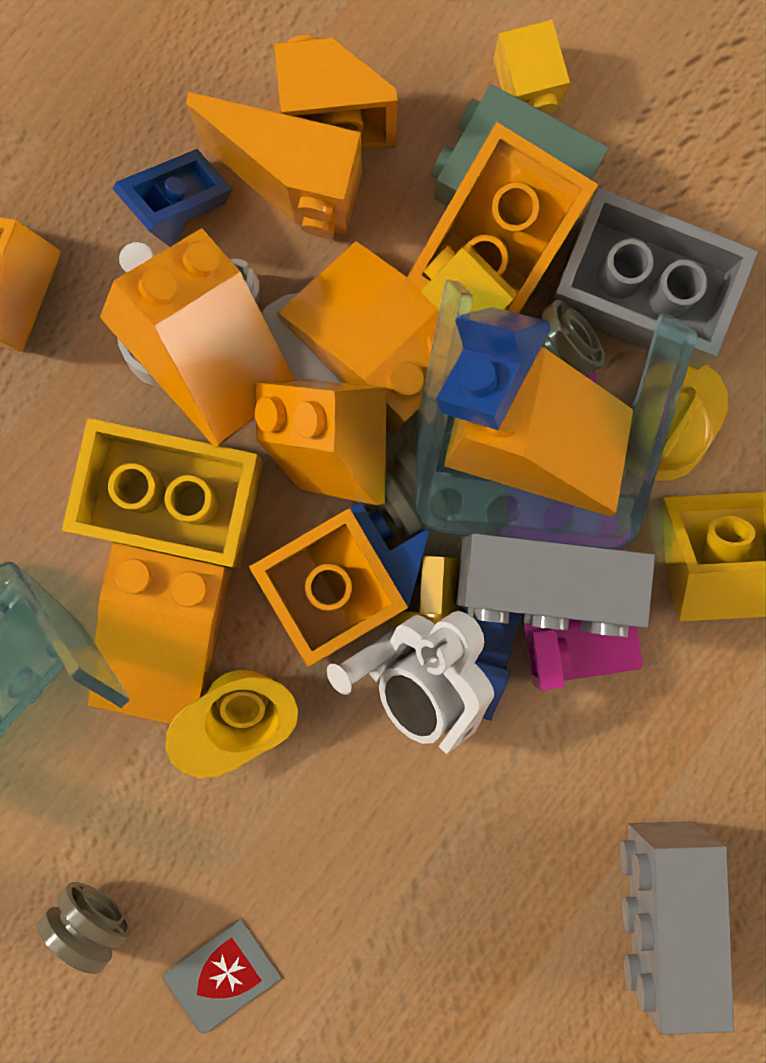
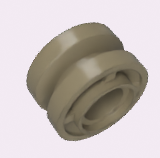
M555 300L542 311V320L548 321L550 324V331L542 345L543 348H546L574 369L586 375L592 374L604 365L605 355L598 336L583 315L562 300Z
M405 448L394 455L396 468L389 470L385 467V504H382L396 527L398 529L403 527L411 538L423 530L421 519L423 516L427 515L438 521L449 514L443 501L446 497L429 468L419 456L415 458L412 452Z
M72 882L68 884L58 897L59 907L48 909L38 922V931L47 947L66 964L84 973L98 974L111 960V948L121 947L132 933V927L123 911L107 895L89 885Z

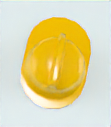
M673 360L660 366L648 379L631 407L633 415L625 457L626 464L639 476L652 481H673L687 475L701 461L721 429L728 412L727 389L721 377L709 365L706 364L697 370Z
M243 669L225 673L213 682L207 694L190 703L172 720L166 731L165 750L171 764L183 774L197 778L219 777L239 768L289 737L297 724L298 707L295 698L283 684L274 681L268 674L263 675L253 670Z

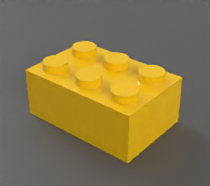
M87 418L62 531L223 566L241 568L264 461L255 453L222 446L215 448L212 444Z

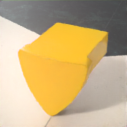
M423 556L420 612L402 611L391 618L390 627H397L414 615L423 616L436 625L452 612L458 611V605L455 604L460 559Z

